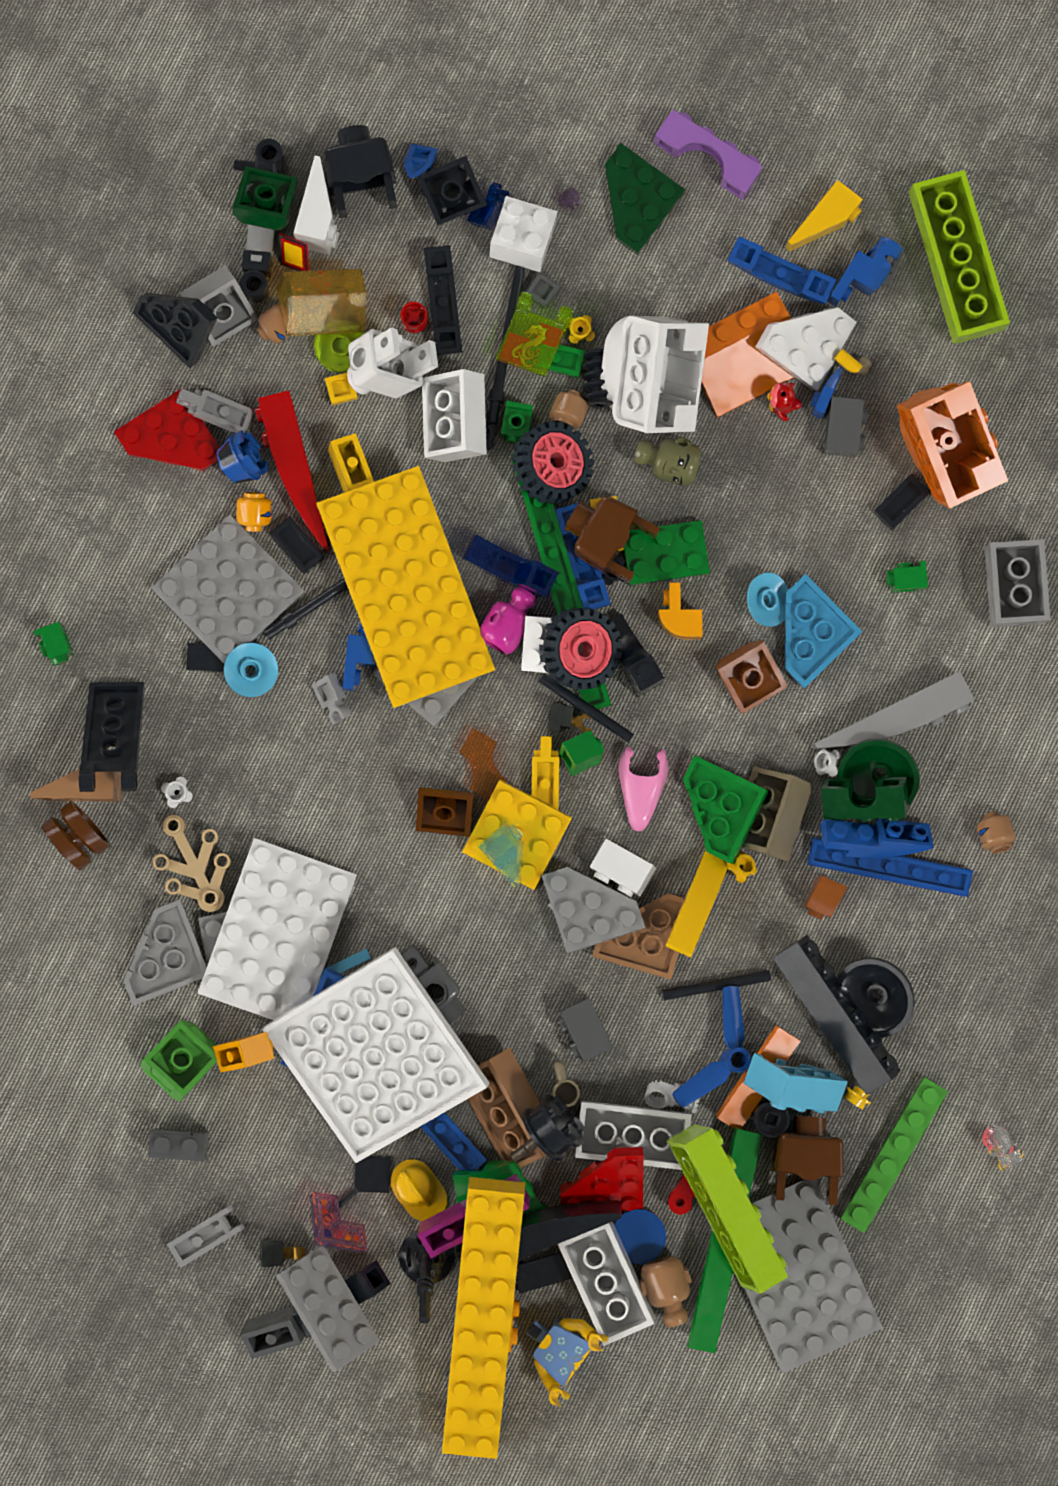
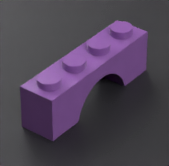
M672 109L656 133L654 144L675 158L685 152L696 150L710 154L720 165L722 171L721 187L744 200L761 174L763 166L760 165L759 160L750 154H742L732 142L720 140L714 136L715 133L710 128L703 125L700 127L693 123L692 118L682 111L678 113Z

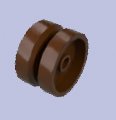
M69 801L60 809L61 817L68 826L60 819L51 817L41 827L60 854L79 871H82L92 862L91 855L85 846L93 853L101 855L111 845L86 813L73 801Z

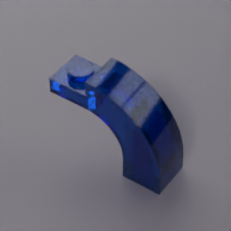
M478 535L473 536L462 558L502 582L516 588L522 587L530 593L542 597L548 596L559 574L556 570L537 560H529L517 556Z

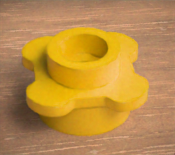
M584 315L583 317L569 318L567 320L566 327L569 328V341L572 344H577L582 340L592 341L594 339L595 333L591 329L592 318L590 316ZM579 327L583 328L582 332L578 331Z
M742 851L738 853L734 864L726 863L728 870L732 871L736 876V881L739 883H744L749 875H754L757 872L754 859Z
M856 1085L853 1089L847 1086L848 1092L844 1097L862 1110L866 1104H871L867 1100L869 1094L866 1095Z

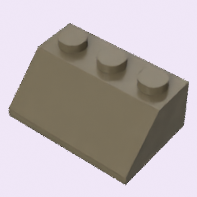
M753 766L749 781L768 790V793L741 848L788 862L813 784L793 775Z

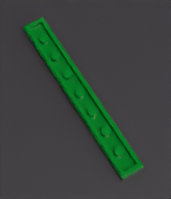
M734 1128L729 1155L736 1164L734 1171L738 1179H742L749 1190V1194H747L749 1198L763 1135ZM713 1230L711 1232L687 1347L715 1354L733 1269Z

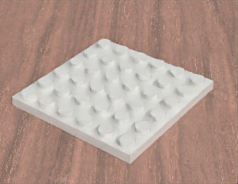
M396 947L273 1020L262 1029L263 1032L268 1033L269 1040L272 1041L279 1055L355 1163L486 1089L490 1084Z

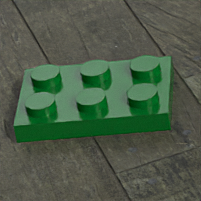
M702 520L658 526L660 531L656 539L638 529L629 531L630 537L624 545L626 567L634 573L629 586L710 574Z

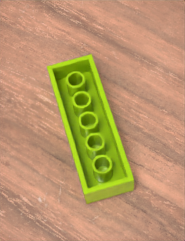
M965 170L914 183L908 194L953 345L1004 331L1010 324V320Z
M693 1124L668 1139L667 1142L740 1285L761 1294L788 1278L785 1271L787 1267L786 1262L780 1253H776L772 1245L774 1239L769 1230L763 1228L759 1220L762 1218L761 1213L755 1204H751L747 1196L749 1190L742 1179H738L734 1171L736 1169L734 1160L729 1154L725 1153L721 1146L724 1142L720 1133L716 1129L713 1130L710 1127Z

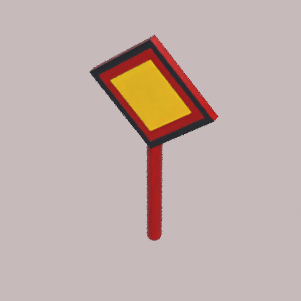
M279 234L280 265L307 274L332 311L338 314L339 310L309 269L308 243Z

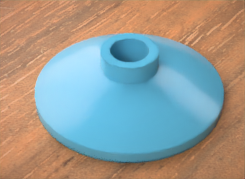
M774 573L757 575L751 581L747 591V605L750 614L756 622L766 627L777 626L785 620V593L789 589L784 580Z
M257 643L241 644L234 648L225 660V680L229 687L239 695L245 697L263 695L273 687L277 680V660L273 653L263 645ZM249 665L255 668V674L252 676L247 675L245 672V668Z

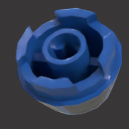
M243 430L237 433H231L217 450L220 469L234 483L259 480L261 475L268 472L269 466L268 461L262 462L258 451L262 447L250 432L244 434Z

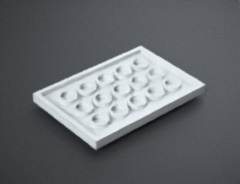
M254 838L197 994L271 1020L277 1019L310 999L317 988L357 875Z

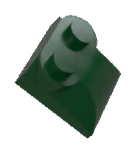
M245 166L232 207V214L244 224L271 230L283 229L289 221V212L296 191L298 177Z

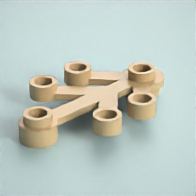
M170 815L163 822V830L167 835L174 837L187 865L171 860L164 854H158L153 859V866L160 871L169 870L194 878L199 889L182 885L181 881L175 878H171L166 882L165 889L171 895L181 894L196 899L201 909L207 912H215L224 904L225 896L220 887L225 871L231 865V858L224 853L215 856L214 865L216 868L209 883L205 871L213 846L219 840L218 833L213 829H207L202 833L203 844L197 859L184 834L186 829L184 819L178 815ZM173 820L178 822V828L175 831L169 829V823ZM213 832L215 839L209 843L206 841L205 836L207 833ZM222 856L227 858V864L224 867L218 865V859ZM160 857L166 859V865L162 868L157 865V860ZM173 881L179 885L178 890L175 892L169 889V885ZM209 893L215 895V901L211 904L206 901V895Z

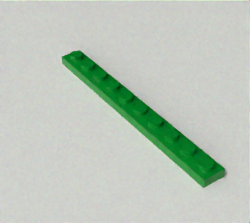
M518 482L519 486L521 487L523 485V482ZM520 488L556 614L560 615L559 612L569 610L570 608H583L554 505L547 504V502H538V497L532 499L528 496L529 490L523 491ZM605 683L597 685L593 689H578L580 697L598 710L611 706Z

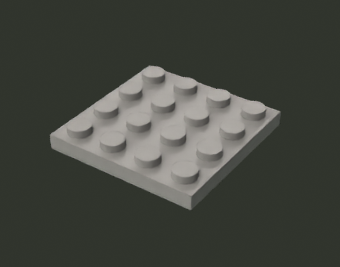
M231 515L226 517L151 587L159 598L223 663H225L228 654L234 648L241 644L254 642L264 630L271 626L305 594V591Z

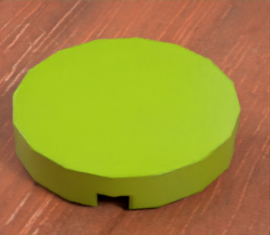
M338 319L329 321L315 336L314 349L318 361L331 372L346 373L350 367L348 347L351 342L362 336L364 332L349 320Z

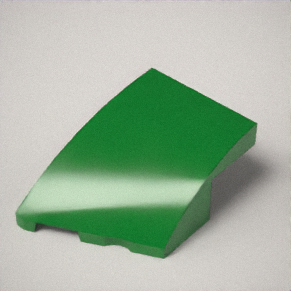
M514 1160L488 1161L482 1171H455L453 1174L457 1203L467 1199L469 1177L505 1180L517 1173L521 1182H525V1189L530 1196L529 1209L523 1211V1214L547 1208L535 1196L533 1186L523 1176L522 1170Z

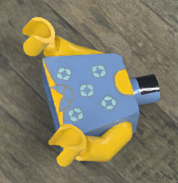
M556 1318L549 1329L535 1320L526 1332L527 1335L538 1342L532 1354L534 1357L533 1362L542 1383L550 1393L549 1401L552 1405L561 1407L558 1401L560 1394L564 1399L568 1400L570 1398L569 1393L561 1390L560 1387H565L591 1350L604 1351L599 1346V1340L602 1342H608L609 1340L607 1335L598 1334L583 1319L564 1318L561 1320Z

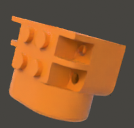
M970 381L962 384L953 382L940 388L924 389L912 395L908 400L897 404L900 416L899 426L904 442L915 465L923 474L928 489L931 491L930 493L936 502L950 509L1008 481L996 450L998 447L997 439L992 432H989L986 424L989 422L987 413L982 407L980 408Z

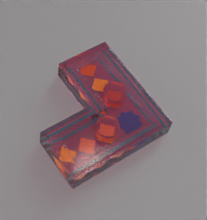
M314 1191L309 1196L314 1245L358 1253L366 1251L365 1225L341 1220L338 1195Z

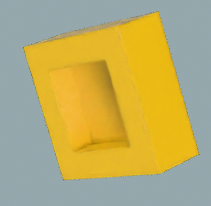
M347 372L325 378L332 406L358 399L356 391L348 381Z

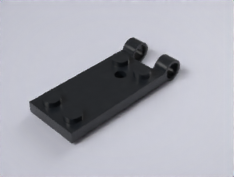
M144 682L89 683L79 770L80 792H95L96 772H121L122 792L137 791V771L145 695ZM109 747H116L115 749H112V750H108V749H107V748H109Z

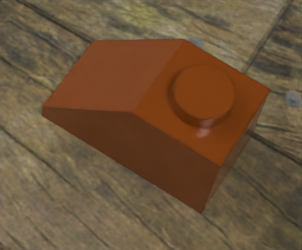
M824 876L816 877L803 907L809 909L807 914L819 920H823L824 916L831 918L847 886Z

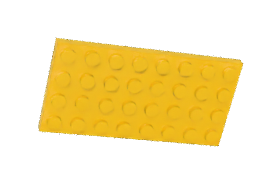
M419 466L316 503L393 708L495 671Z

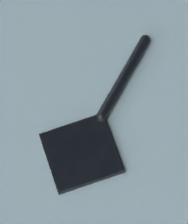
M366 1157L355 1163L354 1189L333 1207L334 1214L357 1192L389 1193L391 1158ZM330 1211L323 1217L326 1221L330 1219ZM320 1219V1220L317 1222V1225H318L319 1227L322 1226V1224L320 1223V1221H321L322 1219Z

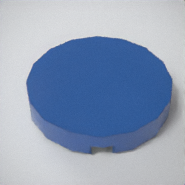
M635 1209L623 1213L622 1218L615 1221L614 1226L632 1264H646L654 1261L662 1253L666 1244V1231L662 1221L655 1213L646 1209Z

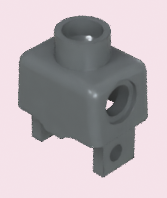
M414 944L400 953L407 964L409 958L417 960L415 965L408 964V966L424 989L433 983L443 987V995L438 999L432 1000L449 1025L467 1010L457 998L460 993L458 983L436 955L433 957V963L429 964Z

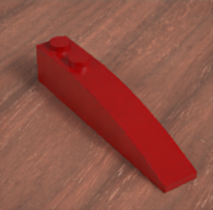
M290 391L258 398L259 406L255 407L258 422H264L266 432L261 433L265 449L270 448L282 482L307 528L323 550L329 551L330 548L324 524L316 505L318 500Z

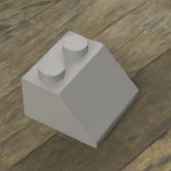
M226 265L180 292L182 297L199 299L218 317L208 338L212 347L258 320L240 286Z

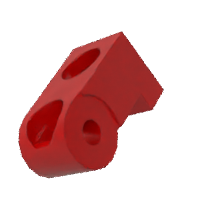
M684 1173L668 1195L667 1202L669 1208L677 1215L686 1214L691 1209L692 1199L695 1197Z

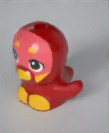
M777 383L767 395L770 411L776 413L782 421H788L789 418L786 414L798 410L802 406V402L795 397L794 383Z

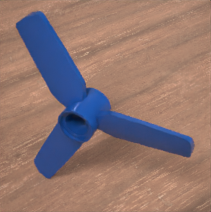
M727 986L722 989L723 1039L727 1049L722 1052L720 1061L711 1062L673 1091L672 1096L681 1107L688 1106L724 1083L731 1072L744 1073L751 1064L750 1053L742 1048L745 1037L740 991L737 986ZM735 1052L740 1056V1064L736 1068L731 1063V1057Z

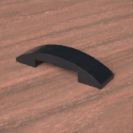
M450 245L424 248L437 356L463 353Z

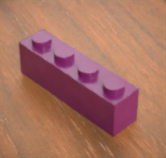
M517 1173L505 1179V1181L521 1182ZM526 1189L523 1211L529 1209L530 1196ZM467 1199L419 1223L417 1235L430 1258L463 1242Z

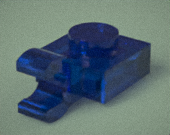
M491 183L488 193L484 198L487 206L471 212L467 221L473 226L491 231L501 213L503 206L500 204L504 203L506 196L509 197L510 192L501 189L502 185L499 183Z

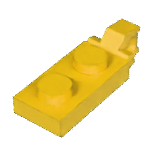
M541 736L540 750H534V757H532L531 796L559 810L560 757H558V751L552 750V736Z

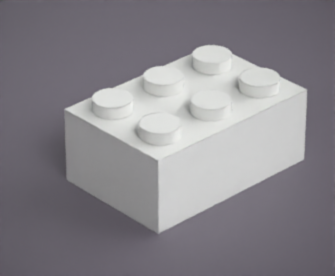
M461 369L424 377L422 385L424 458L449 462L486 455L484 374Z

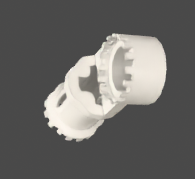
M658 1080L652 1081L646 1089V1103L657 1109L666 1106H679L675 1102L672 1093L680 1087V1084L675 1083V1085H671L662 1081L658 1082ZM660 1092L665 1097H654L651 1093ZM697 1099L682 1108L688 1109L691 1113L695 1114L699 1105L697 1103L700 1100Z

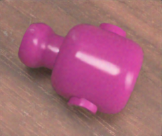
M517 587L513 590L512 599L509 603L503 601L496 602L480 626L481 637L485 643L503 654L515 652L524 639L525 616H527L525 613L536 603V597L522 587Z

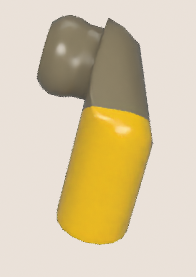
M843 348L834 357L847 371L861 376L866 375L868 369L872 366V362L868 358L863 356L857 361Z

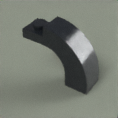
M377 1260L344 1278L358 1304L374 1297L391 1284ZM296 1311L292 1316L307 1339L311 1335Z

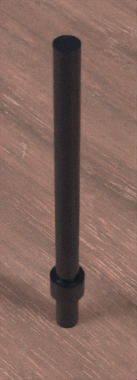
M515 266L493 388L489 390L488 395L490 405L486 422L491 424H497L500 404L504 403L505 392L503 388L508 362L499 359L509 333L514 334L526 269L521 266Z
M341 579L290 613L288 611L280 616L281 620L264 630L268 639H272L287 628L288 630L298 625L297 622L348 589L345 579Z

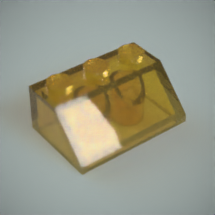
M362 269L283 272L277 285V292L286 336L365 331L367 292Z

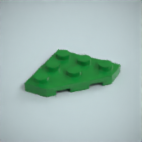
M694 755L683 778L686 790H688L692 802L691 806L697 824L700 826L706 851L730 864H734L768 790Z

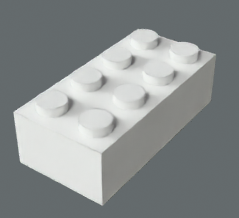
M581 1100L579 1120L585 1127V1130L582 1132L584 1142L579 1147H575V1158L603 1161L607 1158V1153L614 1148L643 1147L644 1166L682 1170L667 1140L690 1127L692 1115L689 1112Z
M613 1222L558 1244L597 1333L605 1334L609 1338L608 1342H602L603 1346L655 1323V1314L647 1297L643 1295L637 1274Z

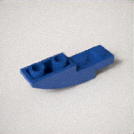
M879 818L874 825L824 819L820 825L824 848L845 850L846 857H893L930 850L934 846L930 824L899 820L888 821Z

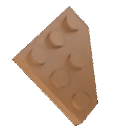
M667 893L639 908L645 929L595 945L592 957L671 980L679 952L666 947V943L685 898Z

